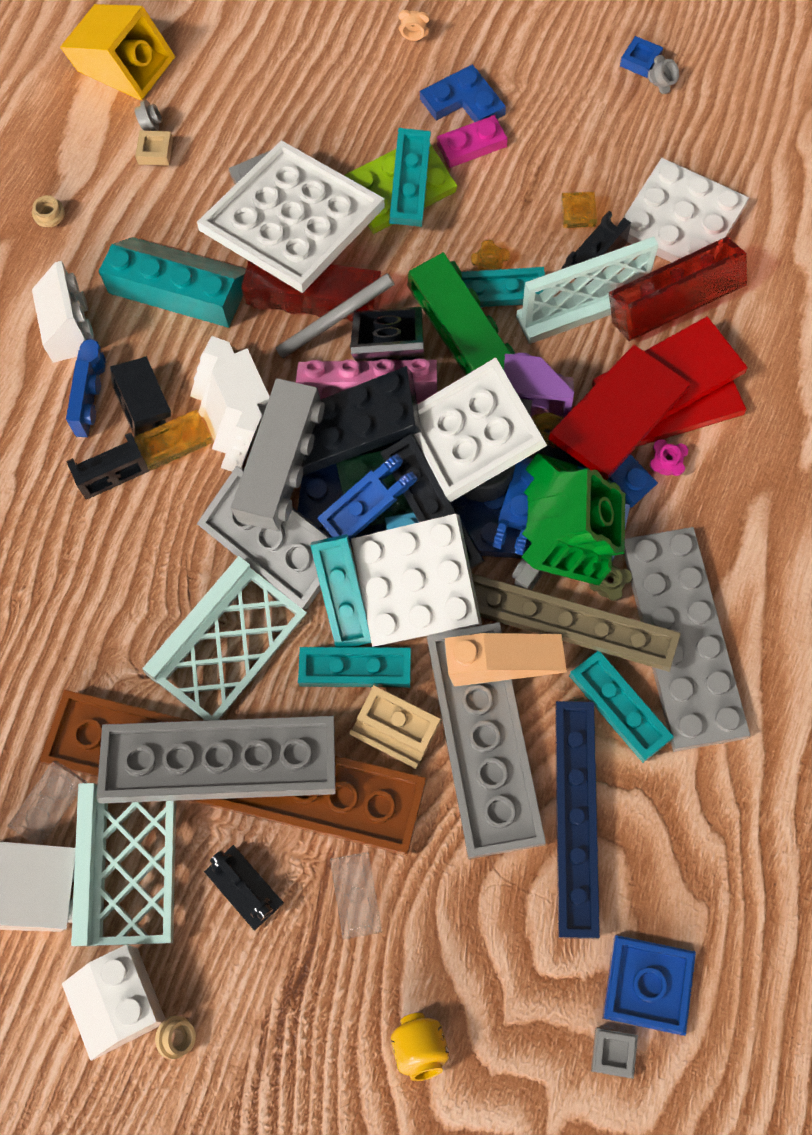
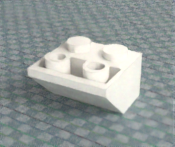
M58 261L51 266L32 289L42 344L53 363L77 357L81 343L86 341V339H94L89 319H85L84 312L88 311L83 291L79 292L74 273L68 274L63 262Z

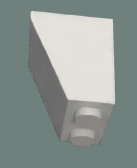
M0 842V930L53 932L66 930L67 923H72L73 898H70L72 882H74L75 848Z

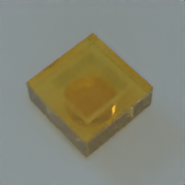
M595 192L562 193L563 228L596 227Z

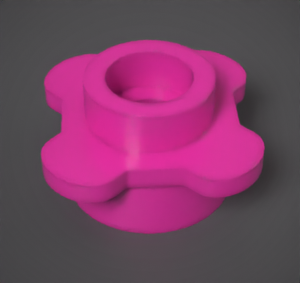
M662 439L656 441L653 446L655 456L650 461L651 469L666 476H679L685 471L683 461L684 457L688 454L687 446L682 443L677 445L668 444ZM666 456H672V460L666 459Z

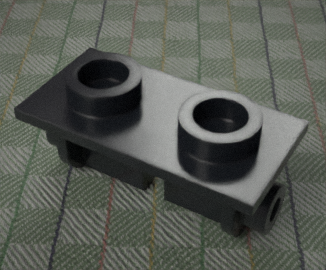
M234 845L225 853L222 850L217 852L210 859L212 864L204 873L254 931L284 904Z

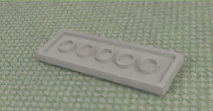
M694 527L626 538L624 557L627 569L632 574L631 585L640 621L681 633L670 672L652 667L666 726L674 736L670 741L673 752L748 739L750 732Z
M500 622L427 636L468 859L540 847L546 844L512 679L454 687L448 675L445 638L479 633H502Z
M334 716L102 725L97 800L100 804L336 794Z

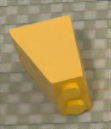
M94 4L60 46L78 72L139 100L146 96L176 57L145 8L140 5Z

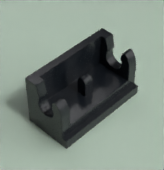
M608 211L602 217L600 225L576 252L573 251L567 256L562 269L623 248L627 244L631 222L623 218L618 226H615L611 221L612 212Z
M147 356L111 366L112 387L135 440L165 429L168 425L166 420L163 419L171 416V410Z
M131 432L125 434L128 442L79 464L75 463L73 458L66 461L78 489L86 500L150 471Z

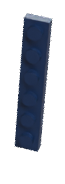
M556 701L558 938L599 939L594 702Z

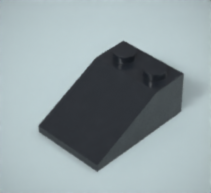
M422 307L354 311L350 345L353 358L356 361H378L380 359L414 360L425 357Z

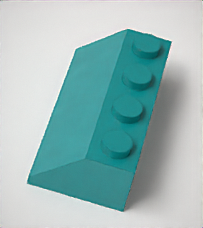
M135 237L111 244L98 271L109 294L227 328L231 325L253 275L252 270Z

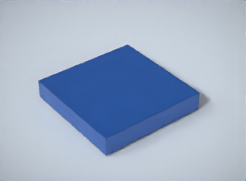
M615 935L602 1019L686 1036L696 952Z

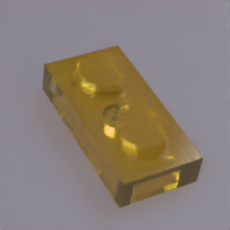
M197 409L134 437L149 471L213 443Z

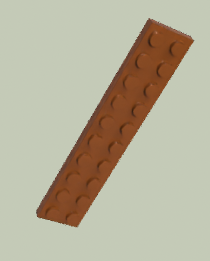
M64 689L39 761L45 765L98 778L103 724L183 722L192 720ZM335 756L336 794L188 801L408 856L426 785V778Z

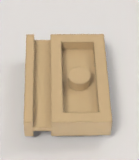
M373 685L349 735L418 769L442 719Z

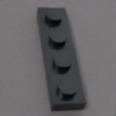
M410 434L380 452L385 462L396 454L402 458L401 466L392 473L396 482L403 475L413 472L418 478L403 494L419 522L458 514L452 502L445 496L414 435ZM461 520L470 569H473L485 562Z

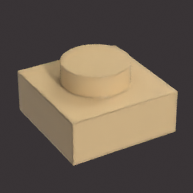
M139 131L135 155L138 165L170 164L173 144L171 131Z

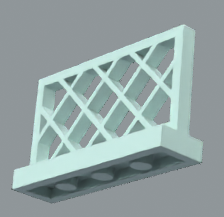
M655 237L525 282L523 308L517 310L516 318L528 343H535L652 300L653 291L648 283L659 245ZM544 290L540 294H535V292Z
M238 556L142 669L150 679L161 685L204 721L220 720L307 615V612L252 570L250 564ZM251 580L263 589L264 602L243 604L242 591ZM268 594L275 598L277 601L269 602ZM238 597L239 605H231ZM285 606L295 614L287 625L271 627L269 608ZM265 608L267 627L245 629L243 610ZM240 611L241 630L219 632L218 619L224 612ZM215 624V633H207ZM281 632L273 641L272 633ZM268 633V649L261 654L248 655L246 635ZM242 636L244 655L222 658L220 638ZM216 639L218 658L196 660L195 646L199 641ZM191 652V661L183 662ZM258 660L249 670V661ZM245 661L246 675L240 682L224 683L223 663ZM218 664L220 684L198 686L196 666ZM192 667L194 687L177 688L167 680L177 668ZM234 688L226 698L225 689ZM221 690L222 704L213 715H210L200 707L199 692ZM185 693H194L195 702Z
M79 783L71 946L173 943L176 801H166V807L155 818L142 806V802H132L116 819L108 811V803L100 804L98 802L97 784ZM138 808L151 822L134 838L124 828L122 823ZM166 817L164 828L160 822ZM107 818L112 822V824L108 828ZM157 827L165 836V847L153 857L140 843ZM118 829L131 843L114 858L106 850V839ZM137 848L150 862L133 878L120 863ZM165 856V864L163 867L159 863V861ZM107 859L111 864L105 869ZM155 867L164 876V887L153 898L139 882ZM116 868L130 883L113 899L105 890V879ZM135 888L149 903L132 919L119 903ZM164 897V907L162 908L158 902ZM104 899L109 903V905L105 909ZM153 907L163 917V935H148L138 925ZM115 909L128 925L116 937H103V920ZM134 929L140 936L126 935Z

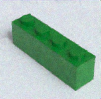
M442 252L410 270L408 273V288L464 374L471 373L494 358H497L502 369H504L505 354H515V351L509 343L504 344L498 335L499 331L496 322L490 315L486 316L480 308V300L476 292L472 288L468 289L464 284L461 270L456 262H450L445 253Z

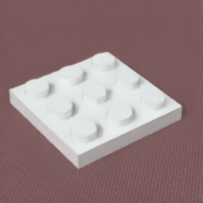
M661 158L623 217L631 222L627 242L634 244L655 237L659 244L656 256L703 277L745 209L749 197Z
M497 358L492 359L417 404L421 432L413 435L450 502L547 446Z
M458 514L351 539L372 647L482 624L461 520Z

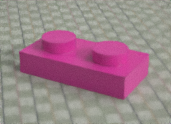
M493 115L437 136V146L448 167L451 168L507 147L508 138L497 118Z

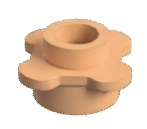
M402 10L399 13V19L401 20L399 31L404 38L418 41L428 35L429 28L426 27V23L429 21L428 14Z

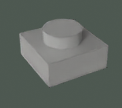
M522 559L512 575L515 579L514 586L532 590L544 571L533 569Z

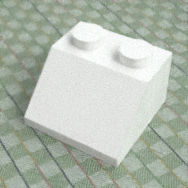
M126 944L89 962L62 983L90 1060H94L154 1030L165 1019L137 947Z

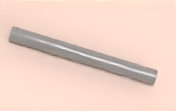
M386 273L277 346L278 354L284 359L394 286L395 283L391 276Z

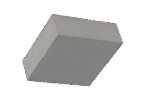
M595 1028L591 1071L634 1079L638 1035Z

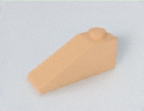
M479 633L445 638L448 675L454 687L567 672L562 634Z

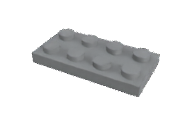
M236 466L197 522V525L237 557L240 556L249 563L254 571L301 609H308L321 591L310 545L313 541L332 537L293 507L289 519L282 522L279 532L238 522L231 510V506L244 469Z

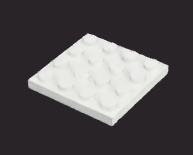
M281 140L197 221L200 232L303 293L385 208L383 197Z

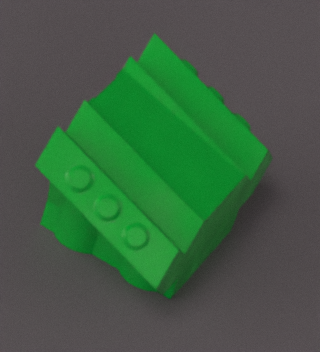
M538 453L525 469L534 477V480L524 491L528 496V518L526 529L522 534L532 544L522 555V558L533 569L599 586L612 570V556L625 553V493L621 491L618 484L611 482L609 479L604 480L597 470H590Z

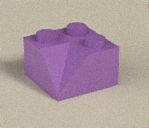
M527 353L505 354L503 370L519 398L532 400L530 417L534 424L557 426L572 408L574 397L573 377H564L556 373L541 357L531 356Z

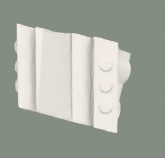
M211 336L204 352L201 354L190 397L202 401L198 416L204 417L213 437L214 444L212 449L226 453L221 468L232 472L236 466H243L248 452L254 443L270 396L248 348L234 353L230 342Z

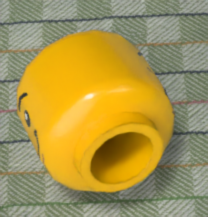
M413 1013L403 1017L400 1020L401 1025L391 1034V1045L398 1071L410 1076L412 1081H423L439 1075L443 1071L442 1066L449 1058V1050L441 1023L436 1019L425 1018L423 1013Z

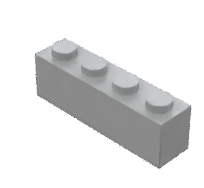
M276 378L231 506V510L238 522L279 532L282 522L289 519L292 510V500L290 498L294 487L298 488L301 484L303 477V467L301 465L304 456L310 455L314 443L312 432L315 423H320L324 414L325 404L321 402L317 387Z

